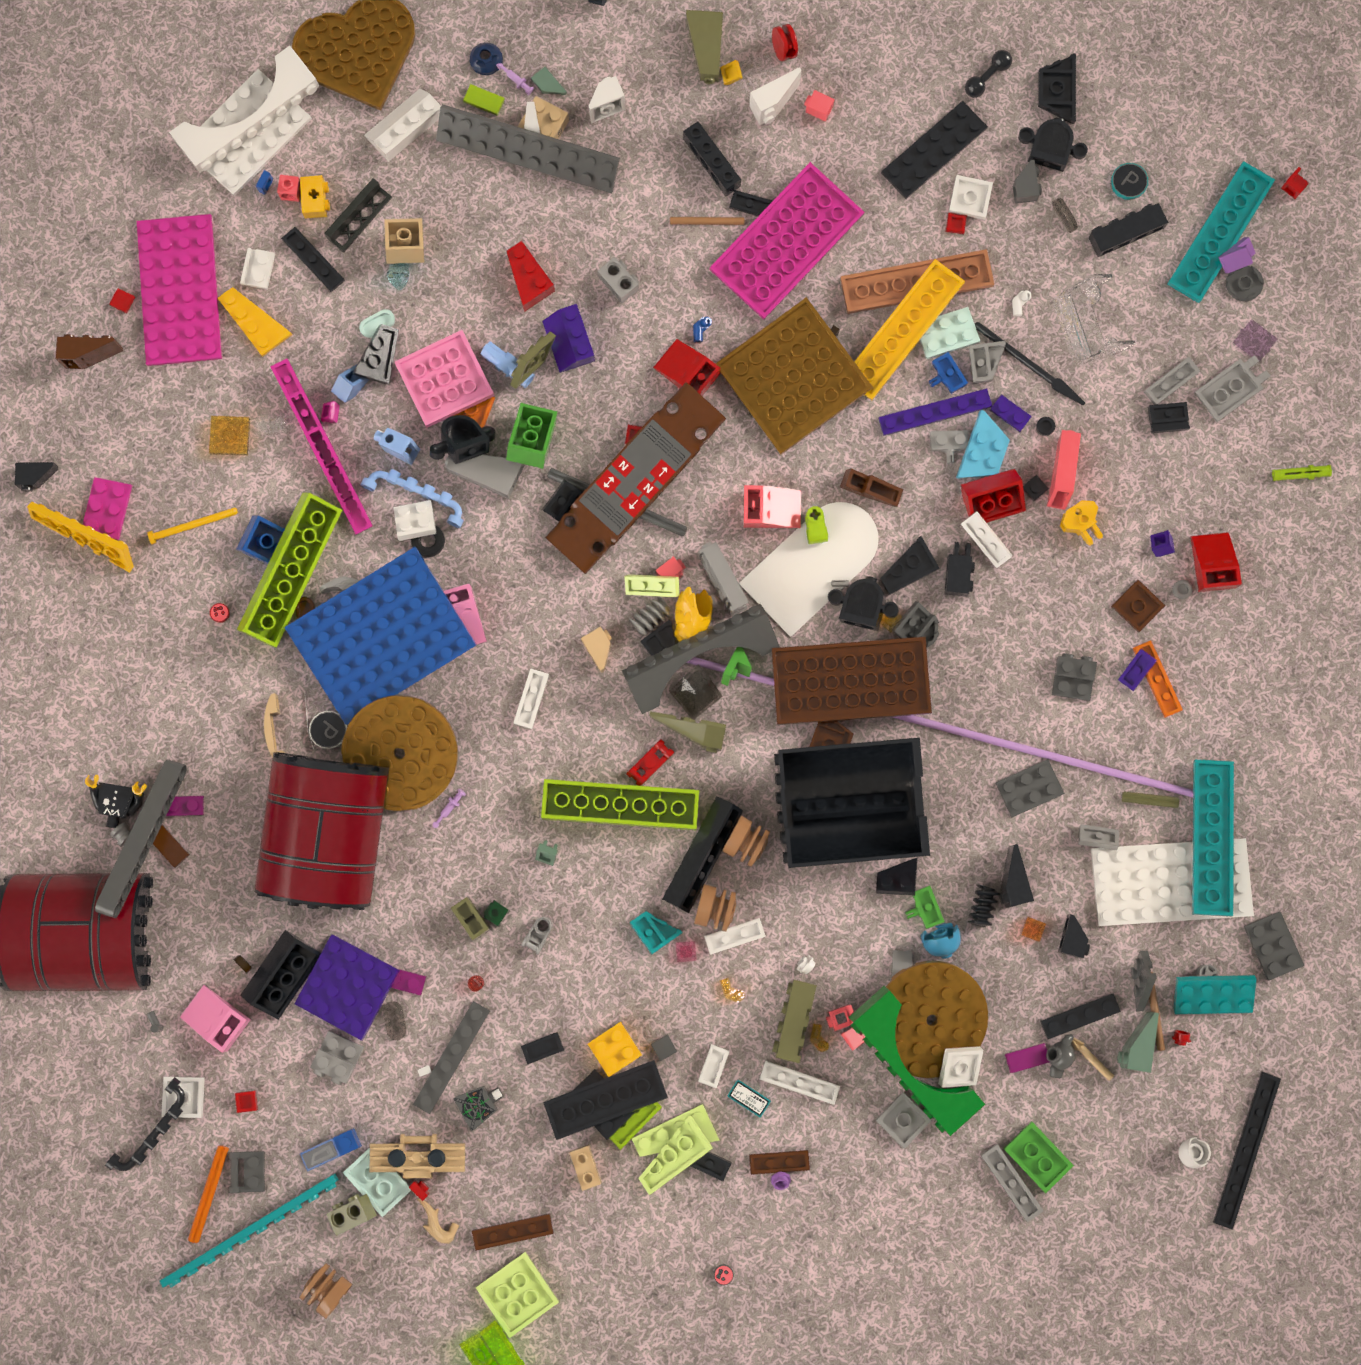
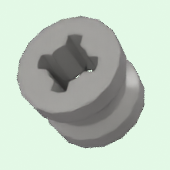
M124 822L117 826L110 833V836L118 841L117 844L122 847L131 831Z
M1201 965L1196 970V976H1219L1217 969L1212 965Z

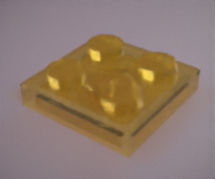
M211 416L209 453L214 455L248 456L250 418Z

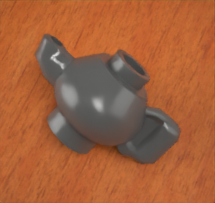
M1072 1034L1066 1035L1062 1041L1055 1043L1047 1050V1059L1052 1064L1049 1073L1052 1078H1062L1064 1069H1068L1075 1061L1076 1056L1071 1047L1074 1038Z

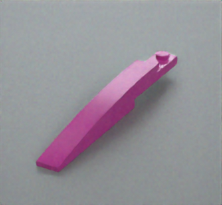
M286 358L270 366L355 534L357 535L373 527L289 360Z

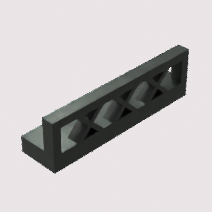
M372 178L324 233L326 238L341 251L345 252L391 200L392 196L380 187L378 181ZM378 191L386 197L381 203H374V196ZM364 207H372V214L370 216L362 217ZM360 220L359 229L350 231L349 224L352 221ZM348 234V241L344 246L336 241L340 235Z

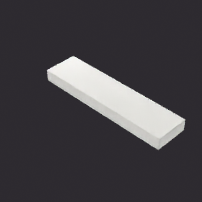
M765 1061L760 1076L762 1081L835 1105L840 1086L769 1061Z

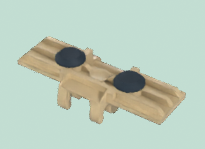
M401 1134L400 1143L370 1144L369 1172H403L404 1179H432V1172H465V1143H437V1134H432V1136H405V1134ZM405 1144H431V1151H406Z

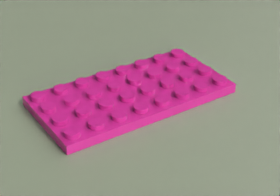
M809 162L712 264L709 270L764 320L865 212Z
M205 214L137 221L146 365L153 366L222 359L212 215Z

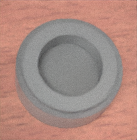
M1180 580L1173 585L1172 592L1176 598L1183 600L1192 594V586L1188 581Z

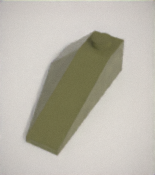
M650 711V718L697 745L706 748V752L717 754V750L721 751L726 724L706 720L696 723V720L688 717L677 719L674 715Z

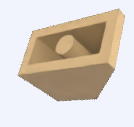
M600 626L582 637L581 641L602 673L605 671L611 647L610 640L612 638L608 631H603Z

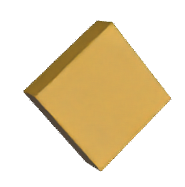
M737 60L720 67L724 85H730L743 79Z

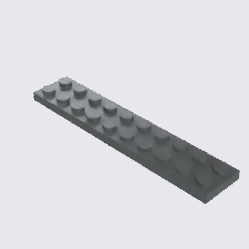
M444 104L440 107L436 141L611 194L614 190L620 161L619 157Z

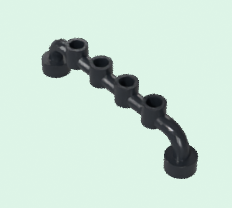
M174 1077L164 1089L169 1094L175 1092L177 1100L127 1163L119 1162L121 1157L114 1153L104 1165L110 1171L112 1168L119 1171H128L136 1164L139 1166L147 1157L144 1153L148 1148L151 1151L159 1142L156 1139L159 1134L165 1135L171 1127L168 1124L171 1119L176 1120L183 1112L181 1107L185 1101V1093L179 1086L181 1081Z

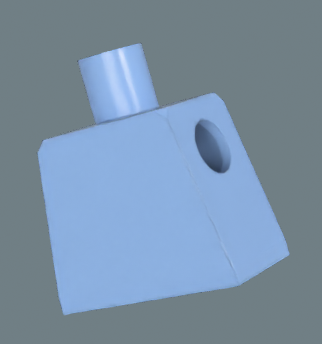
M387 428L385 432L377 430L374 434V440L379 442L378 444L385 452L410 465L413 464L421 450L412 438L390 428ZM407 447L412 449L410 454L405 452Z

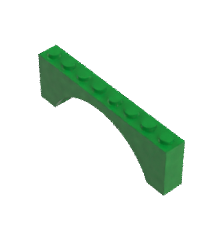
M883 986L848 1017L853 1022L850 1026L857 1034L861 1032L864 1035L862 1040L869 1048H875L877 1051L875 1055L882 1063L886 1061L889 1065L887 1070L894 1077L898 1075L901 1079L899 1084L906 1091L909 1089L913 1093L910 1097L917 1105L922 1104L925 1107L922 1111L929 1119L934 1118L937 1121L934 1125L941 1133L945 1131L951 1136L986 1104L969 1086L955 1088L935 1087L919 1081L908 1072L899 1056L895 1038L896 1021L902 1004L889 989Z

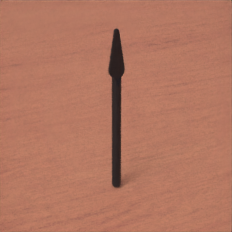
M980 322L974 323L976 330L991 341H1004ZM1006 342L1004 350L1050 383L1053 390L1081 405H1085V402L1062 379L1053 377Z

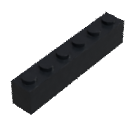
M716 796L662 900L690 913L743 812L741 808Z

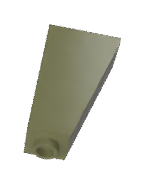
M686 10V23L700 81H704L706 84L719 82L723 12Z

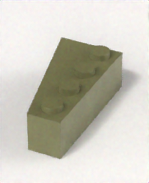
M794 979L792 983H788L786 994L789 995L788 1002L783 1003L781 1011L785 1015L783 1022L779 1021L777 1033H780L779 1040L774 1041L772 1048L776 1058L800 1063L801 1056H799V1053L804 1045V1032H806L808 1027L809 1012L812 1009L817 985Z

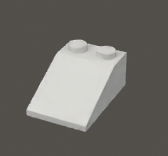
M800 67L750 92L749 107L759 125L763 123L767 125L773 122L800 85Z

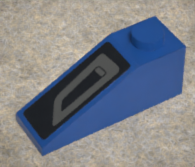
M353 1128L300 1153V1156L308 1172L358 1149L362 1145Z

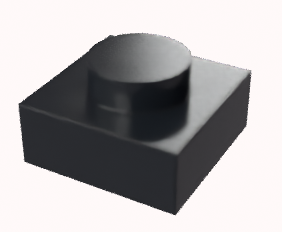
M1037 475L1023 486V490L1033 501H1036L1049 489Z

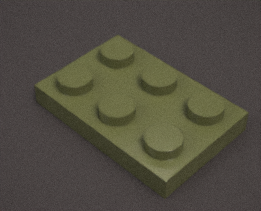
M549 332L546 336H541L535 346L532 344L525 355L521 354L516 362L518 366L511 374L513 378L510 385L517 389L546 361L555 340V334Z

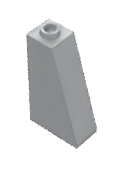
M448 455L445 461L447 472L508 499L525 466L524 464L508 461L503 457L481 455L455 464Z

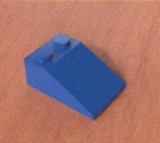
M252 515L236 550L268 564L285 529L259 515Z

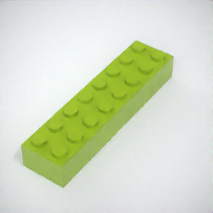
M302 493L239 623L238 631L277 648L284 634V627L288 625L342 509L311 493Z
M544 779L541 818L542 820L697 830L699 790Z

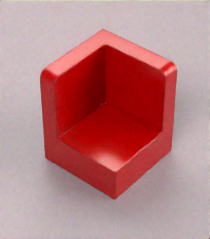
M1300 167L1294 171L1281 187L1282 190L1295 200L1309 184L1308 181L1298 174L1301 170Z

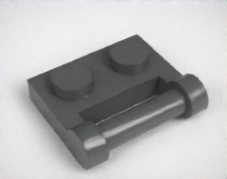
M265 1151L228 1152V1158L230 1159V1186L228 1187V1193L264 1192ZM238 1158H244V1186H238Z

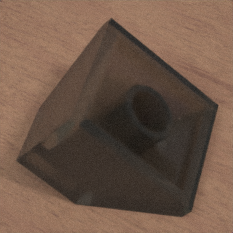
M699 664L669 690L670 694L693 720L723 697Z

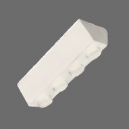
M418 89L364 136L389 162L439 120L441 105L431 94Z

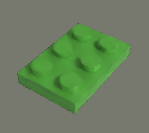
M1032 1121L1003 1148L1044 1193H1047L1074 1166Z

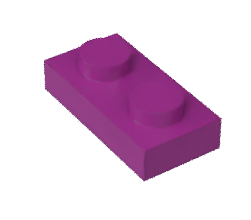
M175 796L166 816L204 815V796Z
M399 969L400 971L391 988L421 996L427 976Z

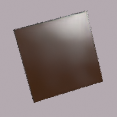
M1136 580L1111 607L1139 633L1166 605L1141 581Z

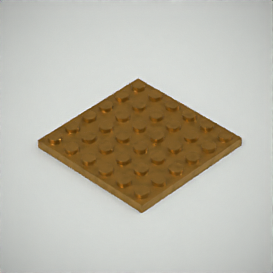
M807 297L715 363L721 368V374L780 455L873 389V386Z

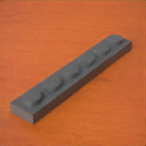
M475 1001L472 1002L414 1101V1106L431 1114L490 1010Z

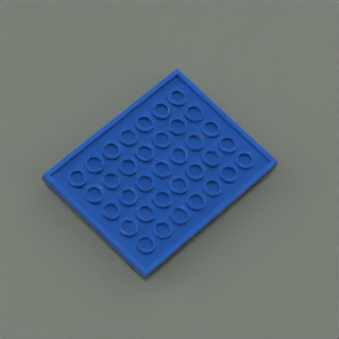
M416 546L284 627L345 725H348L352 718L369 703L383 697L397 695L477 645Z

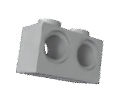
M615 257L597 271L598 277L621 303L625 302L639 290V280L634 274L630 275L627 272V267L623 261H618ZM611 270H617L618 274L613 276L610 275L609 272ZM627 283L630 285V288L622 289L621 285Z

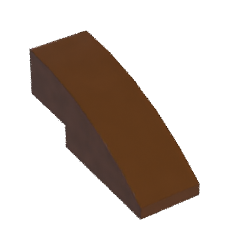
M852 468L845 471L840 488L893 507H898L904 490L873 475H865Z

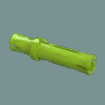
M1308 465V467L1272 470L1273 481L1304 478L1314 480L1316 477H1331L1332 475L1331 465Z

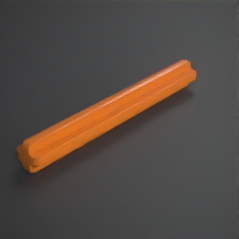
M220 1145L217 1147L188 1237L189 1242L198 1243L229 1150L226 1146Z

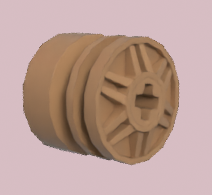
M741 816L722 852L734 857L740 851L742 852L740 861L743 863L748 855L751 858L747 865L752 867L762 855L768 843L770 831L766 829L762 836L758 835L762 826L759 825L753 832L750 830L752 821Z
M704 884L694 924L707 927L710 919H713L714 929H717L720 921L723 922L721 931L726 932L733 920L736 908V892L731 891L728 900L725 899L727 890L724 889L721 896L717 897L716 887Z
M327 1263L315 1271L305 1284L303 1292L299 1297L304 1301L310 1294L312 1297L307 1303L309 1306L318 1300L320 1303L317 1306L316 1312L325 1319L339 1304V1300L343 1295H346L353 1285L343 1276L334 1282L332 1279L336 1274V1270L334 1269L327 1276L325 1273L330 1268V1265Z

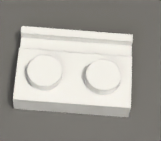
M248 248L240 284L268 290L275 253Z

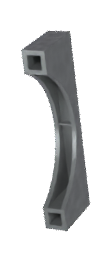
M759 604L621 671L640 712L644 714L660 706L662 693L670 678L681 666L695 656L715 648L729 646L748 648L764 656L771 653L772 648H779L780 646L769 617L762 605Z

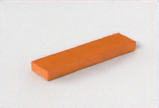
M1150 640L1134 647L1135 655L1140 649H1143L1157 660L1146 675V679L1164 718L1182 711L1181 704L1152 641Z

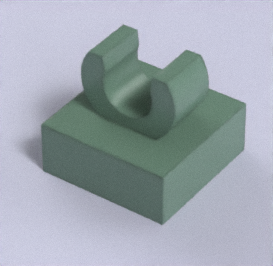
M545 840L543 844H539L535 860L553 866L558 853V845L555 844L553 848L547 846L548 841Z

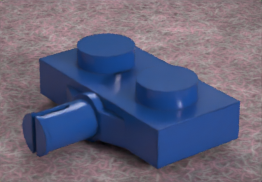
M949 352L932 361L938 376L929 380L931 387L942 382L946 385L949 392L953 394L968 384Z

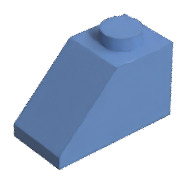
M357 364L339 374L331 390L332 393L345 403L353 399L369 381V379L352 374Z

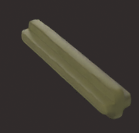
M1127 791L1122 792L1121 797L1122 802L1171 808L1179 807L1180 802L1178 797Z

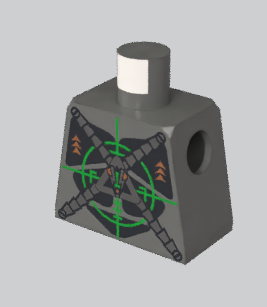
M482 1086L458 1095L453 1100L470 1130L473 1131L498 1110L495 1102L504 1096L499 1087L488 1092L486 1087Z

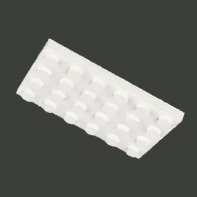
M257 69L200 127H226L246 119L265 102L274 83ZM299 105L292 106L283 116L275 118L268 127H263L257 131L254 137L246 139L239 148L228 152L225 158L217 160L206 171L235 196L312 119L311 116Z

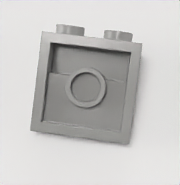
M328 1031L310 1068H313V1073L318 1076L324 1077L326 1074L332 1077L331 1081L335 1084H347L363 1052L364 1046Z

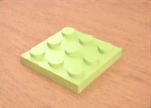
M526 1252L476 1286L477 1291L509 1338L559 1303V1300Z

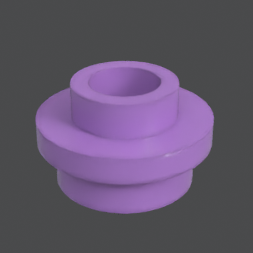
M777 1172L771 1177V1183L777 1190L788 1188L791 1182L790 1175L784 1172Z

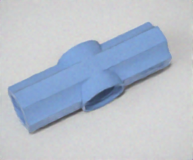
M491 341L487 343L480 353L481 356L495 365L499 372L500 370L504 372L506 377L513 378L511 374L518 366L516 363L518 359L509 352L505 353ZM535 374L528 377L521 386L526 388L532 382Z

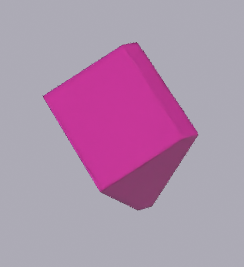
M335 401L324 403L321 421L337 423L340 405Z

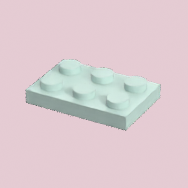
M969 307L938 316L920 339L926 359L980 343Z
M369 1148L343 1174L362 1195H368L374 1209L383 1217L411 1189L409 1188L410 1185L398 1172H369Z

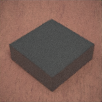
M668 1034L651 1044L660 1061L677 1052Z

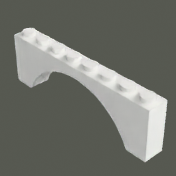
M288 46L275 56L276 75L272 90L261 107L251 116L236 124L220 128L198 127L184 121L169 132L199 173L210 169L213 163L225 158L228 152L239 148L246 139L254 137L257 131L263 127H268L275 118L283 116L289 108L298 105L304 97L316 92L319 87L316 78L291 46Z

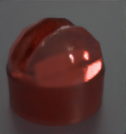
M474 975L468 980V987L471 991L477 992L484 986V979L479 975ZM474 978L481 984L480 987H479L478 984L473 980Z

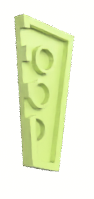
M703 1104L633 1137L632 1141L639 1156L660 1153L662 1148L670 1141L674 1133L690 1115L709 1143L719 1141Z
M691 1115L687 1117L683 1125L674 1133L670 1141L638 1178L649 1195L653 1194L713 1149Z

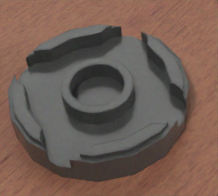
M1245 266L1230 272L1226 278L1228 293L1236 300L1248 302L1254 300L1262 292L1264 279L1262 274L1253 266Z

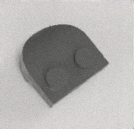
M915 601L893 627L892 631L900 639L926 637V647L934 644L939 636V621L935 615L928 612L919 602Z

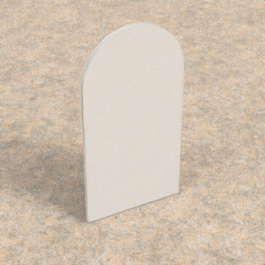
M835 502L821 507L827 527L828 542L808 544L806 522H804L801 528H797L739 582L740 586L758 604H761L766 613L790 637L829 602L828 593L831 590H842L844 588L832 587V580H849L850 582L873 559L878 547V531L869 513L862 508L847 502ZM813 513L810 517H813L814 520H816L818 515H815Z

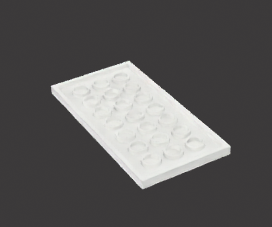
M1246 838L1234 839V901L1232 917L1192 915L1193 842L1120 846L1117 850L1091 848L1098 926L1254 916Z

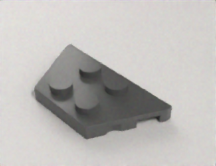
M1140 951L1138 957L1134 960V967L1131 968V977L1134 979L1136 1012L1144 1011L1157 979L1156 973H1151L1153 964L1148 951Z

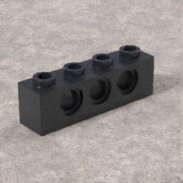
M699 121L683 131V140L726 197L734 192V190L740 188L741 178Z

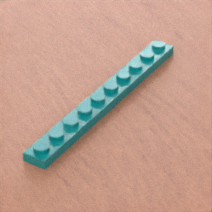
M336 1173L159 1281L163 1288L167 1285L172 1288L181 1282L180 1277L185 1274L190 1277L199 1271L198 1266L204 1263L206 1267L216 1261L215 1256L219 1253L224 1256L233 1250L232 1246L237 1242L239 1245H242L250 1240V1234L254 1232L257 1235L268 1229L266 1226L268 1223L273 1221L276 1224L285 1218L283 1214L291 1211V1213H294L301 1209V1203L308 1200L310 1203L319 1198L318 1193L325 1189L327 1193L337 1187L335 1182L339 1181Z

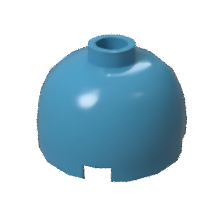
M943 923L935 926L938 929L933 932L927 933L926 930L923 931L921 934L923 946L932 956L941 957L942 959L949 958L960 946L961 937L957 924L953 927L952 923Z

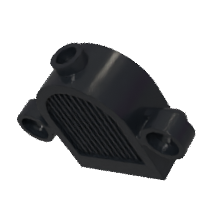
M1058 117L1041 124L1036 135H1034V131L1029 127L1022 128L1018 135L1021 143L1033 144L1028 162L1035 160L1037 165L1061 172L1066 167L1069 155L1080 160L1088 152V147L1084 143L1072 145L1074 140L1073 131L1064 119Z
M456 415L448 417L441 425V442L430 446V457L439 460L444 458L445 453H447L453 462L458 464L489 453V442L495 439V429L491 426L481 428L474 419L468 416Z
M870 576L853 582L848 587L845 596L838 589H833L828 593V600L832 605L838 606L843 604L839 615L841 623L879 631L883 613L888 618H895L899 613V608L894 602L886 603L885 594L878 583H876L877 579Z

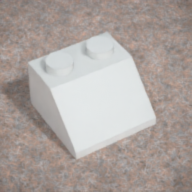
M616 76L612 78L606 77L598 83L589 104L591 123L625 110V95Z

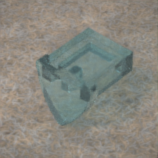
M409 263L390 264L387 277L396 289L402 290L409 280Z

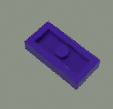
M1002 394L990 409L992 413L1019 432L1022 431L1032 417Z
M1140 649L1118 680L1132 691H1135L1157 660L1143 649Z

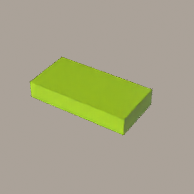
M470 84L463 102L498 116L505 99Z

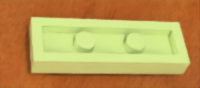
M629 574L624 576L626 595L680 596L679 577Z

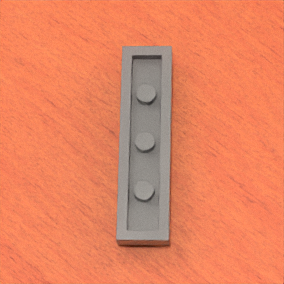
M995 1144L981 1154V1157L1027 1223L1043 1212V1209L998 1144Z

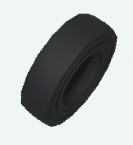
M436 525V534H432L435 537V543L431 547H424L421 544V537L411 539L412 547L416 546L423 557L436 556L444 548V533Z

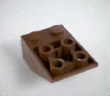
M65 334L63 337L57 336L55 359L65 369H86L123 352V348L109 335L95 338L92 335L75 337L71 334Z

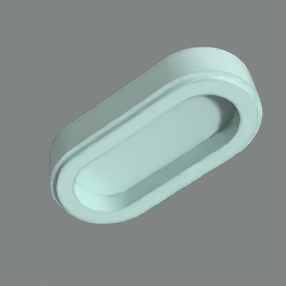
M385 309L364 319L359 326L361 334L364 337L371 338L379 325L383 324L392 327L395 323L394 314L390 310Z

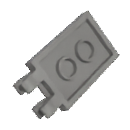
M1255 355L1245 363L1239 359L1194 392L1216 422L1263 389L1261 384L1271 376L1267 370L1257 377L1254 375L1251 368L1259 362Z

